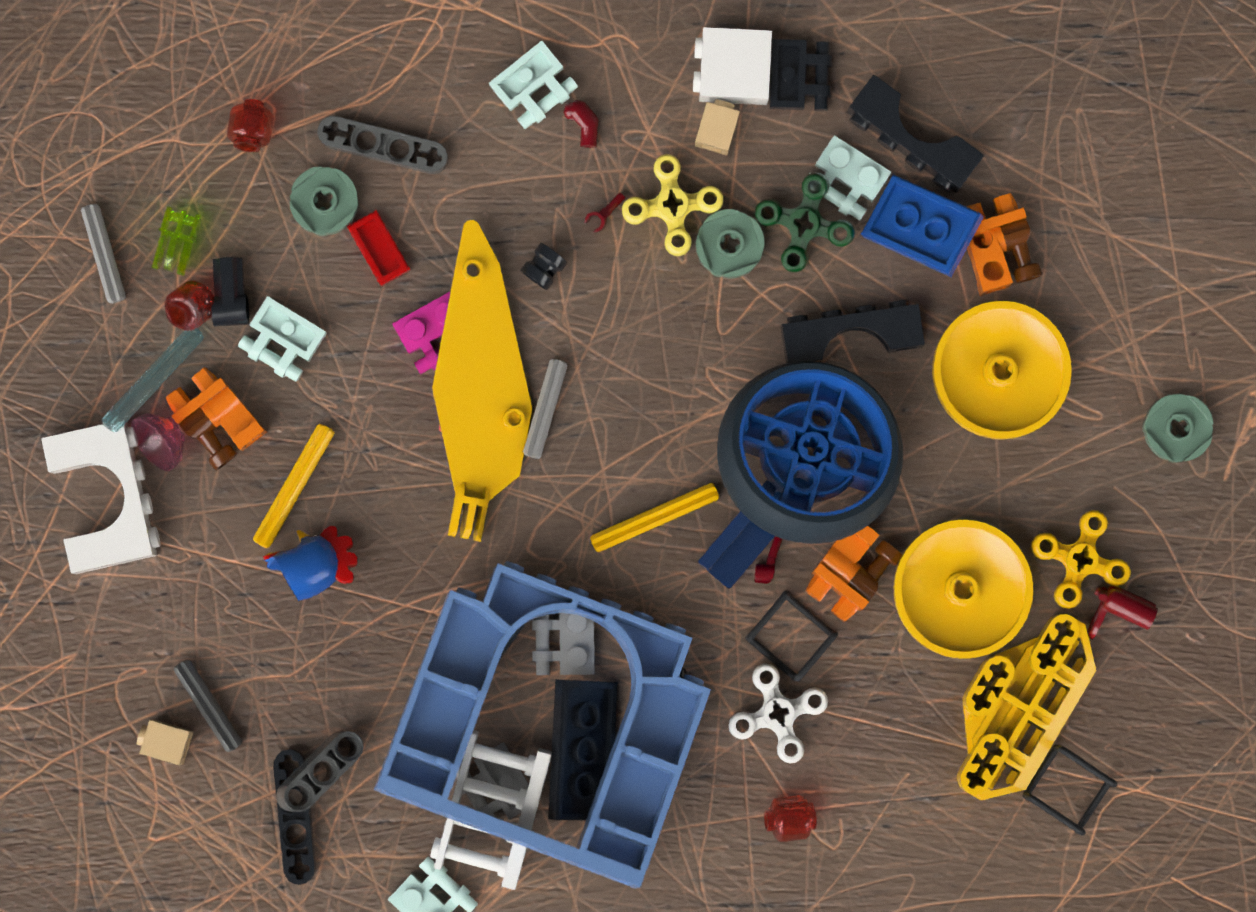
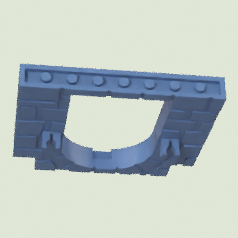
M505 561L504 565L497 564L492 572L482 602L476 600L477 594L463 588H458L456 592L452 590L448 592L374 790L627 886L640 888L711 689L704 687V681L697 677L686 674L684 678L679 677L693 638L686 636V630L679 626L667 623L663 627L652 623L654 618L645 613L634 611L633 615L621 611V605L614 601L602 599L600 603L588 598L589 593L580 588L570 586L569 590L558 587L556 586L557 581L546 575L537 574L535 578L524 574V568L507 561ZM556 613L577 614L595 621L607 629L625 653L631 675L629 702L576 848L447 800L506 643L514 632L525 623L537 617Z

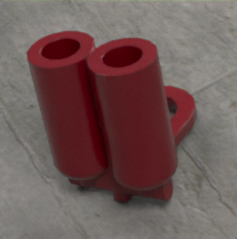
M1119 586L1096 587L1094 594L1098 596L1101 602L1087 630L1089 639H1094L1107 612L1146 630L1150 629L1158 612L1155 603Z

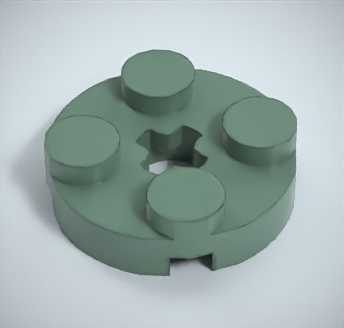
M322 166L313 167L303 172L293 183L290 195V210L297 223L306 231L318 236L333 235L346 229L354 220L359 209L358 192L352 180L341 170ZM321 192L325 196L333 195V199L330 201L332 206L327 210L324 207L318 209L315 206L318 203L316 196Z
M734 209L720 210L707 217L699 228L696 239V253L704 268L716 277L727 279L739 278L750 273L761 260L764 249V235L757 221L751 216L749 217L745 213ZM730 235L732 239L739 240L740 244L735 246L736 252L729 253L727 249H721L720 244L724 243V236Z
M1172 394L1159 399L1150 407L1142 428L1149 448L1158 457L1172 463L1193 460L1207 450L1213 437V417L1208 407L1200 399L1190 395ZM1173 419L1176 422L1182 420L1186 422L1187 425L1184 427V431L1187 434L1184 437L1179 434L1172 435L1171 430L1173 427L1170 423Z

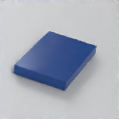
M892 175L861 235L874 243L952 278L984 217L977 211Z

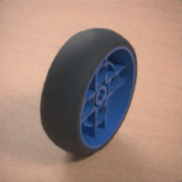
M800 361L779 365L766 370L748 382L736 394L726 409L720 424L717 458L720 475L729 496L751 522L764 531L785 540L806 544H820L841 540L857 533L872 523L885 510L894 496L900 480L903 466V444L897 421L890 407L878 391L867 381L855 373L833 364ZM809 394L808 401L789 405L777 412L773 417L754 412L765 402L779 396ZM841 406L853 414L862 424L871 440L874 451L861 447L858 433L852 422L840 411ZM820 416L826 421L827 425L819 426L815 424L812 417ZM777 436L781 438L785 446L774 445L769 437ZM807 447L813 448L814 456L808 455ZM745 453L760 458V464L765 477L780 493L778 500L770 495L756 480L748 466ZM836 458L846 459L851 467L843 468L839 466ZM802 478L807 482L809 488L802 489L797 487L793 479ZM848 487L867 492L863 498L847 508L832 512H811L813 503L829 500L841 494Z

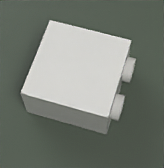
M703 27L702 38L695 39V58H701V72L694 71L693 92H699V102L714 103L718 99L732 104L767 105L769 99L772 31Z

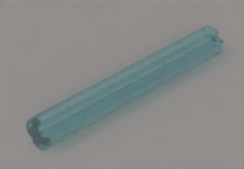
M189 325L103 416V425L113 433L118 432L203 341V333L198 328H194L193 325Z

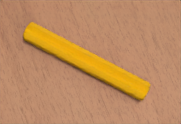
M323 424L316 426L253 537L255 543L264 548H269L272 545L333 438L334 431Z
M709 483L593 534L590 537L591 543L596 552H601L715 502L719 499V493L715 485Z

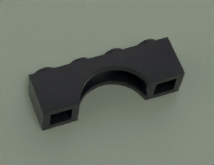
M873 74L849 106L847 111L851 115L849 120L862 131L866 132L867 129H870L879 136L877 141L886 149L892 152L897 149L907 156L905 162L915 170L921 172L924 169L934 176L932 181L939 188L946 192L952 189L957 193L984 155L957 135L940 143H926L911 136L904 128L899 116L901 94Z
M909 300L890 302L887 309L876 310L875 305L856 307V313L842 315L841 310L822 312V318L808 320L807 315L788 317V323L782 324L780 327L786 364L800 361L821 362L828 343L836 336L848 331H862L871 334L883 344L888 353L922 348L925 342L919 304L910 305Z

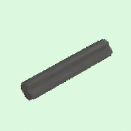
M184 660L174 667L175 674L225 751L231 752L242 744V739L192 662Z

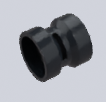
M540 243L534 251L535 256L533 260L526 262L520 271L534 283L548 291L554 283L553 276L557 272H561L568 262L551 248Z

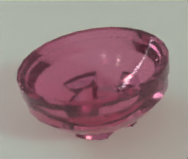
M144 413L132 421L131 427H133L136 434L138 447L152 464L163 471H171L182 461L185 436L171 417L165 418L157 414Z

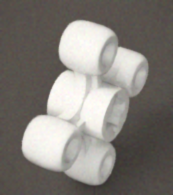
M761 664L753 671L752 680L754 685L763 694V706L755 713L737 712L729 720V731L735 738L742 740L751 737L760 728H769L778 737L777 754L779 758L786 763H796L803 757L805 750L802 741L793 732L794 720L801 714L817 715L824 712L828 705V697L822 689L813 687L805 690L796 699H788L779 691L780 675L777 668L771 664ZM767 670L772 674V680L768 684H763L760 681V674ZM814 694L820 698V704L816 708H812L808 704L809 697ZM774 700L780 708L787 709L788 713L783 715V726L778 723L777 719L769 718V713L774 711ZM740 719H745L748 722L749 726L745 732H739L736 729V723ZM789 743H794L797 747V751L793 756H787L784 751L785 746Z

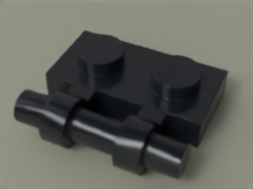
M772 39L770 109L804 110L805 97H813L815 111H828V98L832 97V86H829V68L833 67V56L829 55L830 42H816V54H806L807 40ZM806 66L815 67V84H805Z

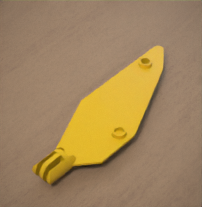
M468 220L464 223L432 391L455 491L448 536L455 537L462 504H464L460 538L469 539L476 507H479L473 540L481 542L489 501L520 476L524 456L523 450L532 414V404L500 264L479 223L475 220ZM468 265H474L477 268V275L475 277L467 273Z

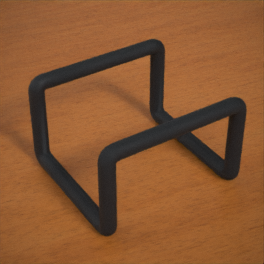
M786 590L782 592V595L751 632L746 635L745 639L792 680L799 682L837 638L838 632L829 628ZM786 600L829 636L797 674L755 639L756 635Z
M1055 745L1024 791L1022 797L1074 830L1076 834L1083 836L1086 834L1083 827L1108 789L1116 787L1117 782L1064 746ZM1058 752L1105 782L1078 824L1031 794Z

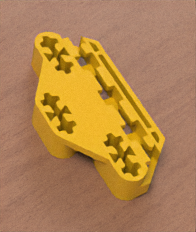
M1068 614L1055 615L1046 622L1038 637L988 657L983 661L962 698L968 754L957 773V782L962 790L979 800H985L1027 789L1097 671L1084 623ZM1066 621L1068 623L1066 629L1070 632L1069 636H1061L1056 642V645L1065 646L1061 652L1058 648L1052 649L1048 657L1052 661L1051 666L1044 665L1042 668L1039 667L1041 660L1037 658L1038 653L1048 652L1051 644H1042L1044 639L1047 637L1049 641H1054L1059 632L1054 628L1055 624H1063ZM1080 638L1086 658L1084 661L1083 658L1076 659L1072 668H1069L1066 664L1080 642L1077 639ZM1001 662L1003 664L1001 670L1005 675L1003 678L996 677L991 684L993 687L1000 688L996 694L993 690H988L984 696L987 706L974 709L975 701L972 700V696L974 694L981 695L986 686L977 685L981 678L984 682H989L993 676V672L989 669L990 666L999 665ZM1055 679L1068 688L1065 689L1060 686L1049 707L1045 710L1040 706L1043 705L1055 685V682L1052 681ZM1029 720L1043 730L1041 731L1036 728L1021 752L1016 748L1031 725L1028 723ZM996 740V748L1000 750L999 754H991L985 762L993 765L991 771L989 772L987 768L982 767L978 774V777L982 779L981 784H973L969 787L970 780L966 777L967 773H975L980 764L972 762L974 757L977 756L983 760L988 752L984 748V744L986 742L993 743ZM1004 762L1018 770L1016 772L1011 769L1006 777V783L1010 784V786L990 790L993 789L1006 767L1003 764Z

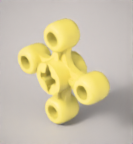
M664 154L659 156L654 163L655 176L661 183L659 195L651 200H644L640 197L628 198L622 206V215L632 225L641 224L650 217L662 219L668 228L664 244L666 250L673 256H683L690 250L692 245L691 236L684 227L686 216L693 211L713 214L721 209L724 197L722 192L715 186L703 187L694 194L682 191L678 185V176L681 170L680 162L675 156ZM666 163L671 164L673 171L664 173L661 170V166ZM670 194H672L676 203L682 204L678 206L676 216L674 217L670 208L663 207L668 204ZM712 195L716 198V202L708 205L704 202V197ZM632 206H638L642 212L637 216H633L629 213V209ZM680 237L684 240V245L679 248L675 247L672 244V240Z

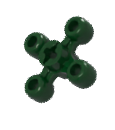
M814 172L804 178L801 187L803 201L797 208L788 209L783 207L779 201L767 198L759 202L755 209V216L759 223L765 226L782 224L789 229L791 243L781 255L782 266L789 272L797 273L807 266L809 261L807 245L812 238L817 236L825 237L833 245L844 247L849 245L855 237V228L851 222L844 219L828 221L820 214L819 203L827 195L830 185L827 177L821 173ZM812 180H817L821 184L819 192L811 190L810 183ZM766 206L774 209L773 218L765 216L764 208ZM808 212L809 222L813 223V226L807 228L802 234V224L797 222V219L802 218ZM838 227L846 230L847 237L845 239L837 237L836 229ZM791 253H796L800 256L799 264L791 263L789 259Z

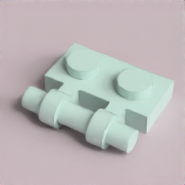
M540 41L489 82V86L510 112L519 104L525 107L527 111L517 118L524 129H527L535 121L540 123L546 118L545 113L558 103L563 104L570 98L569 94L578 88V85L571 77H568L561 84L555 79L554 76L563 70V66L543 41ZM545 84L551 92L535 103L530 96Z
M835 135L815 164L816 167L826 172L825 176L830 185L836 179L852 189L848 196L829 185V191L824 198L838 206V211L845 216L850 214L859 221L867 211L866 208L856 203L860 195L873 202L891 174V171ZM812 180L810 188L814 192H819L821 184L817 180Z
M267 296L250 323L252 328L261 332L256 341L244 335L238 347L246 351L248 357L256 362L261 360L274 368V373L284 378L287 376L297 382L303 370L293 365V361L298 355L309 362L327 332ZM271 339L287 348L282 357L267 349Z
M429 856L419 865L429 876L421 882L412 873L388 898L400 912H453L458 905L465 911L472 912L478 905L469 895L471 891L464 885L460 887L446 873L448 869L444 866L441 870L435 869V862ZM436 883L451 896L445 904L430 890Z

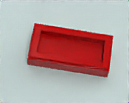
M377 210L347 226L381 287L411 271Z

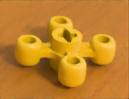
M1090 510L1081 516L1079 520L1080 537L1073 544H1062L1054 535L1045 532L1036 535L1031 542V551L1035 557L1040 560L1056 559L1065 567V578L1054 590V600L1062 608H1074L1081 602V583L1090 574L1100 575L1106 583L1113 586L1123 585L1130 578L1131 570L1127 562L1122 559H1104L1096 551V541L1106 531L1108 525L1106 516L1100 511ZM1091 517L1098 521V528L1096 530H1092L1088 525ZM1042 540H1046L1050 544V550L1047 553L1040 549ZM1083 550L1085 552L1084 558L1088 560V564L1081 565L1078 569V561L1073 559V555L1079 554ZM1114 566L1121 569V576L1118 579L1114 578L1111 573ZM1065 589H1070L1073 592L1071 601H1066L1063 598Z

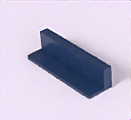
M802 478L793 479L797 487L802 489L809 488L807 482ZM766 480L762 487L778 500L780 493ZM740 511L699 559L698 564L725 587L730 589L775 536L755 525Z

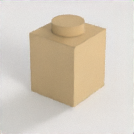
M718 99L714 101V104L706 103L695 147L728 155L740 111L734 110V104Z
M155 719L149 720L148 726L142 725L138 735L137 745H141L139 754L176 765H183L194 731Z

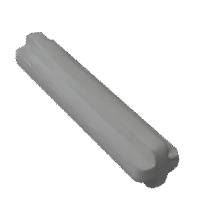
M98 204L86 205L81 208V213L106 299L109 303L121 302L126 298L100 206Z
M551 359L549 361L523 450L525 456L534 459H540L567 370V363L558 359Z

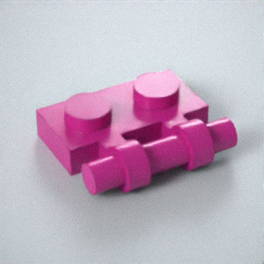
M450 292L392 323L409 355L419 349L423 350L425 357L414 362L420 375L432 368L434 371L436 369L439 349L434 351L430 343L442 337Z

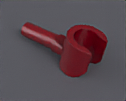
M619 192L599 212L589 213L585 217L584 223L587 224L593 216H598L601 219V225L594 232H601L606 227V219L626 199L625 196Z
M774 537L767 557V564L755 565V583L768 584L773 580L776 557L782 543L781 538Z

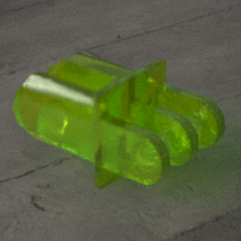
M167 206L161 228H159L161 234L151 268L160 269L168 239H170L164 269L173 272L183 242L184 245L177 267V274L184 277L193 243L197 242L196 237L201 222V215L190 216L187 215V211L182 210L179 213L172 211L173 208ZM170 221L177 223L175 232L168 230ZM184 225L192 226L190 236L182 234Z

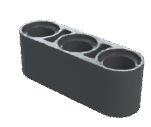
M351 731L336 732L330 735L280 785L276 794L279 806L285 811L302 812L310 808L359 759L364 748L360 736ZM343 737L351 745L350 752L345 757L339 753L337 747L338 742ZM318 762L323 763L327 771L325 778L321 781H318L313 775V768ZM295 786L302 792V800L296 806L291 804L288 797L289 791Z

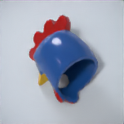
M329 526L320 535L312 536L297 530L296 532L300 540V544L297 547L287 551L271 552L263 556L264 561L267 562V568L282 572L298 601L320 594L336 581L343 584L352 583L354 575L350 568L358 564V557L355 553L348 552L353 547L352 538L349 536L338 537L336 526Z

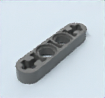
M337 116L324 118L318 126L317 133L320 141L330 149L427 174L440 173L448 164L446 149L435 141ZM333 124H338L340 132L349 134V127L355 128L351 134V146H345L347 139L336 136L334 141H329L328 134L324 132L325 129H331ZM371 132L375 135L376 144L372 149L362 150L358 147L357 138L361 133ZM398 140H403L409 145L408 154L401 159L394 158L390 154L391 144ZM415 144L421 145L419 152L424 154H430L432 149H436L438 156L442 158L441 162H435L433 167L428 166L427 159L417 156V163H412L411 161L415 155Z

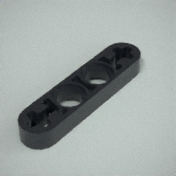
M288 749L281 751L276 756L273 764L276 794L281 785V779L286 780L288 778L287 769H281L280 763L286 761V755H291L292 760L298 761L300 766L305 761V758L299 751ZM295 786L292 788L299 791L302 794L301 790L298 787ZM277 803L283 871L289 882L302 885L310 881L316 873L311 808L302 812H290L282 809ZM293 824H300L306 830V838L300 844L290 842L287 837V830ZM308 847L309 854L302 853L301 858L304 865H309V871L303 874V878H298L297 873H291V866L296 865L297 862L296 854L289 856L288 849L299 850Z

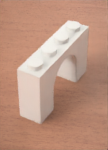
M119 420L41 438L48 472L57 474L87 466H104L116 474L124 489L125 500L122 512L111 526L98 532L64 539L71 573L80 574L157 556L156 548L161 546L157 528H151L148 514L153 513V507L149 493L143 494L141 480H145L146 477L142 461L135 458L133 447L138 446V439L134 426L129 427L128 422Z

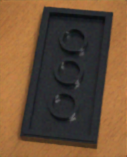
M555 679L548 819L586 821L615 742L618 682Z

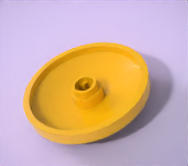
M994 301L980 304L965 311L948 326L941 336L934 353L932 375L935 391L940 403L948 415L961 427L985 438L1014 439L1034 432L1055 416L1068 394L1072 367L1066 342L1056 326L1047 317L1024 304L1010 301Z
M974 520L948 521L933 526L921 533L904 551L894 577L895 606L907 631L925 648L952 658L981 657L1005 646L1023 627L1033 600L1032 574L1021 549L1001 530Z

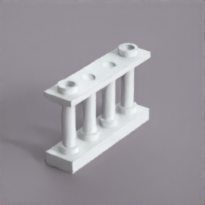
M473 730L463 756L452 801L460 804L463 791L515 804L516 809L522 811L519 822H512L511 824L532 831L552 751L539 748L537 756L530 755L529 758L477 744L479 731ZM472 757L525 771V775L531 776L528 789L521 788L520 791L467 777ZM447 818L442 839L435 837L430 857L436 859L434 868L441 870L445 858L496 871L498 872L497 876L504 877L501 887L515 890L527 848L507 840L506 842L513 844L510 856L503 855L501 859L450 845L449 842L454 824L474 830L478 829Z

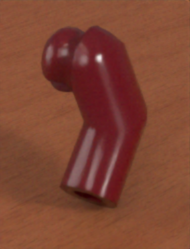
M581 100L568 102L564 107V115L567 119L574 120L581 127L580 147L597 148L598 117L585 102Z

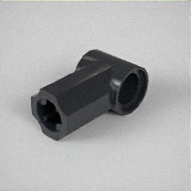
M222 257L213 259L214 296L211 298V311L214 327L249 325V301L247 294H245L243 258Z

